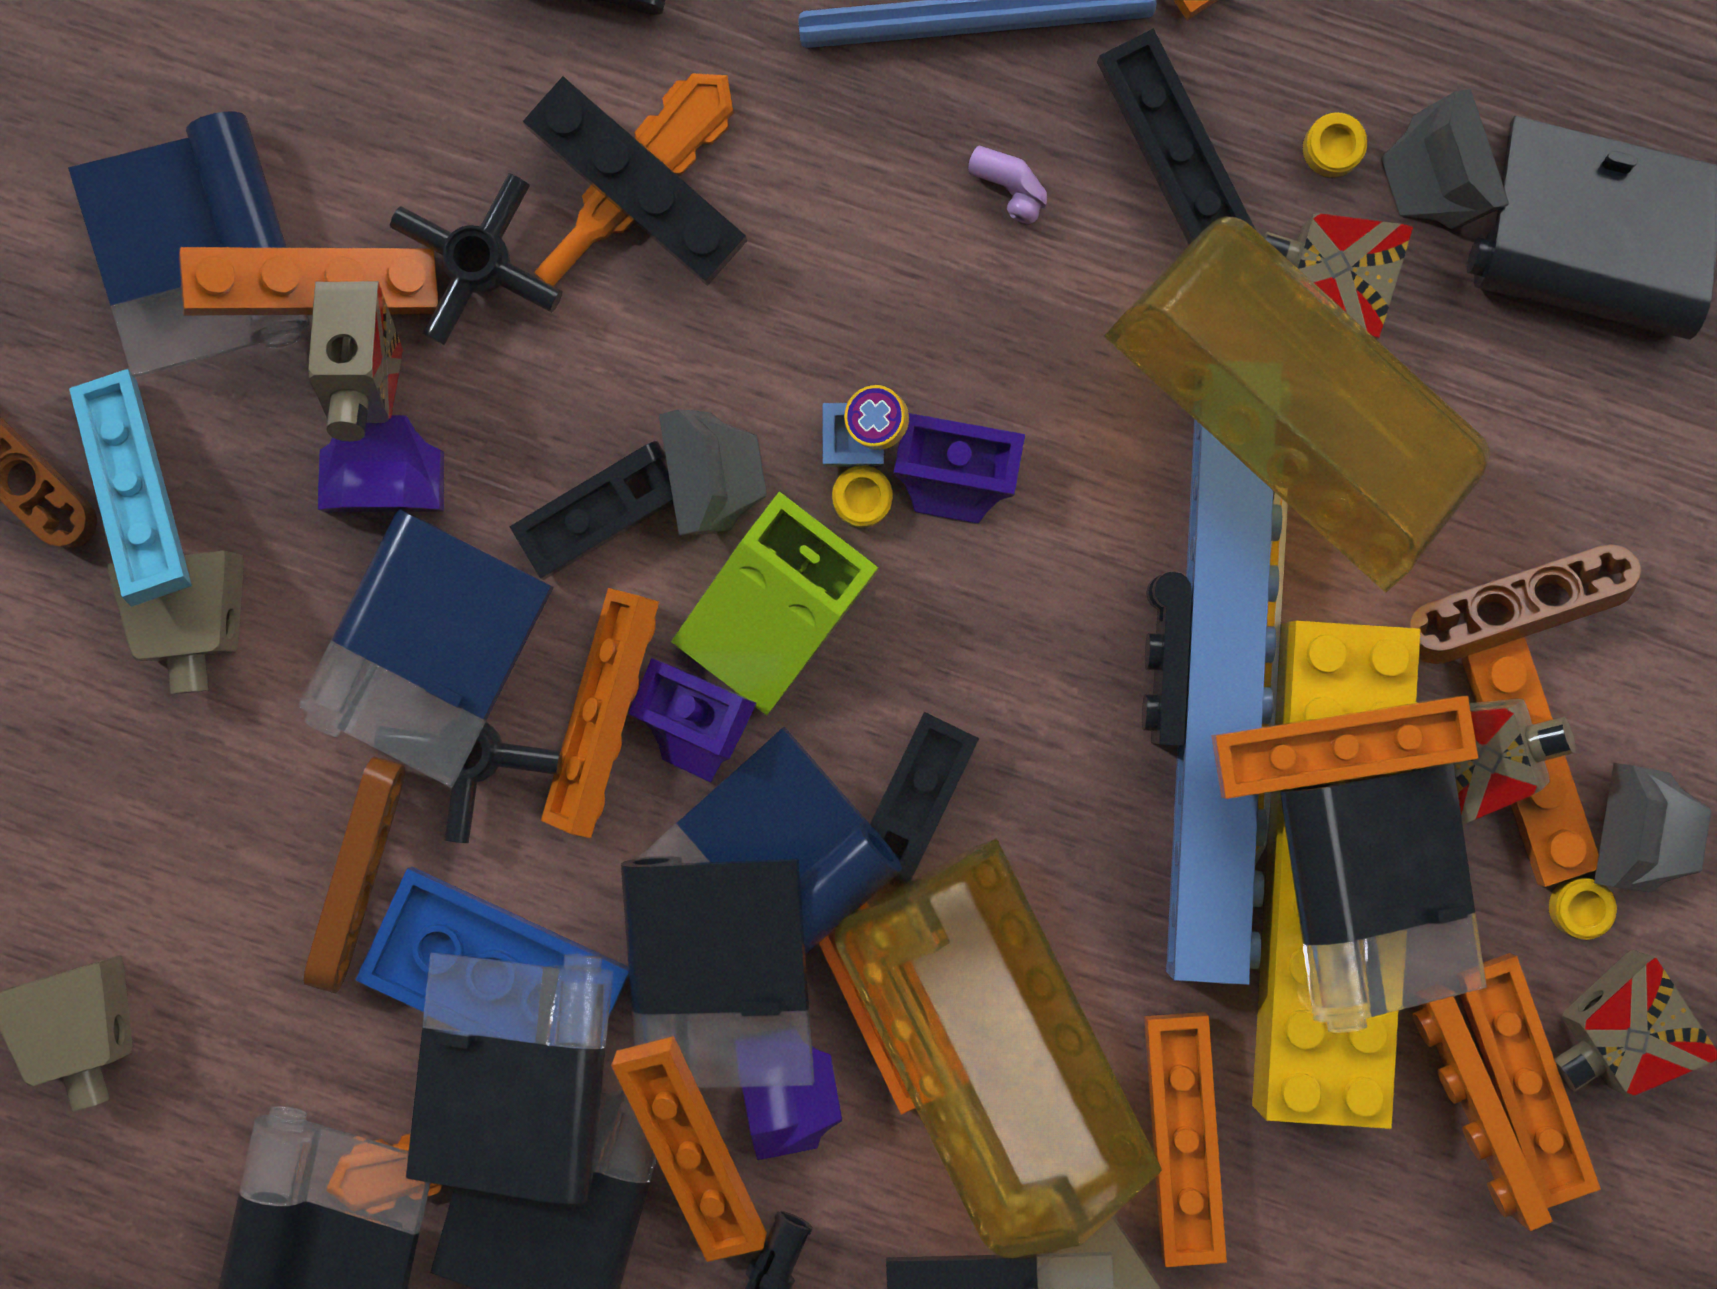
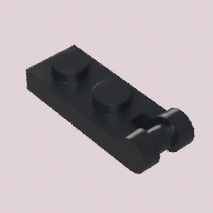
M658 441L639 448L509 526L540 579L545 580L655 513L674 504L668 469L663 463L666 455ZM642 474L652 491L636 499L626 482Z
M1167 572L1152 579L1146 591L1147 600L1150 605L1157 609L1156 634L1148 633L1145 643V669L1154 670L1153 694H1145L1143 697L1142 729L1143 731H1151V743L1184 745L1192 589L1188 578L1182 573Z
M923 712L870 822V825L883 839L887 831H891L909 840L901 856L895 853L902 866V871L888 883L903 891H906L979 741L978 737L926 712Z

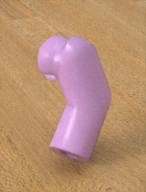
M983 146L975 148L969 161V174L1005 186L1013 195L1007 205L1010 216L1025 224L1035 222L1039 217L1040 209L1046 208L1047 193L1026 162L1020 158Z

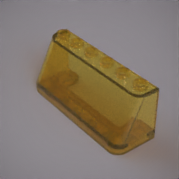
M1223 217L1210 223L1104 335L1108 341L1385 593L1411 571L1479 483L1489 464L1490 450L1486 440L1479 432L1252 226L1239 218Z
M997 838L967 850L863 906L839 922L835 929L837 950L978 1235L990 1250L1005 1258H1015L1080 1246L1162 1171Z

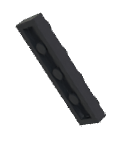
M1154 28L1099 55L1097 64L1204 276L1258 250L1263 243Z
M564 76L561 77L523 120L525 127L705 285L708 286L747 242L746 235Z

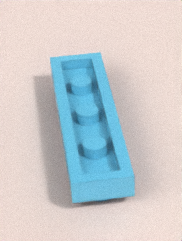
M125 369L69 388L122 598L132 607L192 586L137 380L129 369Z

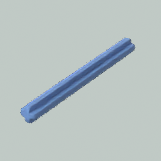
M922 0L803 11L799 14L798 23L802 46L812 48L1150 18L1156 10L1157 0Z

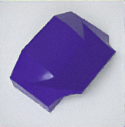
M909 413L908 428L905 435L899 441L893 475L905 484L915 512L979 523L998 501L1014 496L1025 434Z
M392 415L391 419L385 423H366L365 436L361 440L349 442L332 437L331 442L320 449L318 510L323 512H396L397 509H401L405 512H444V451L426 443L414 429L407 416Z
M651 658L628 714L642 720L651 729L659 745L662 760L706 781L712 782L721 763L730 759L756 706V702L698 676Z
M797 1025L738 1035L736 1043L740 1077L750 1135L757 1160L817 1149L821 1136L842 1122L831 1055L816 1049L804 1041Z

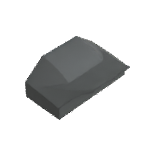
M1471 89L1455 91L1413 115L1407 131L1381 158L1401 217L1437 220L1448 228L1453 229L1463 227L1509 205Z
M677 409L659 414L679 535L718 534L730 531L741 514L767 495L757 435L725 424L711 412Z
M1613 763L1594 883L1652 893L1665 882L1701 872L1712 810L1683 790L1669 772Z

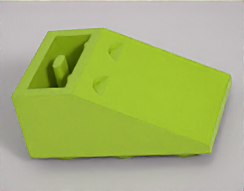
M779 491L738 544L671 642L739 695L756 702L755 707L767 716L878 573V567Z

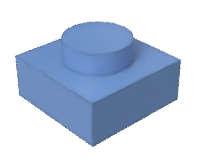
M823 403V467L884 466V449L874 450L864 447L849 434L844 420L847 403Z

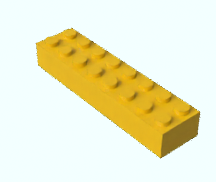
M1310 621L1281 623L1275 725L1416 703L1420 629ZM1411 769V770H1405V771H1399V772H1392V773H1386V774H1380V775H1373V776L1355 778V779H1348V780L1336 781V782H1329V783H1343V782L1359 781V780H1364V779H1369V778H1375V777H1380V776H1385V775H1391V774H1396V773H1402V772L1412 771V769ZM1282 790L1273 791L1270 796L1252 1106L1266 1121L1392 1129L1403 930L1340 944L1305 945L1302 943L1280 795Z

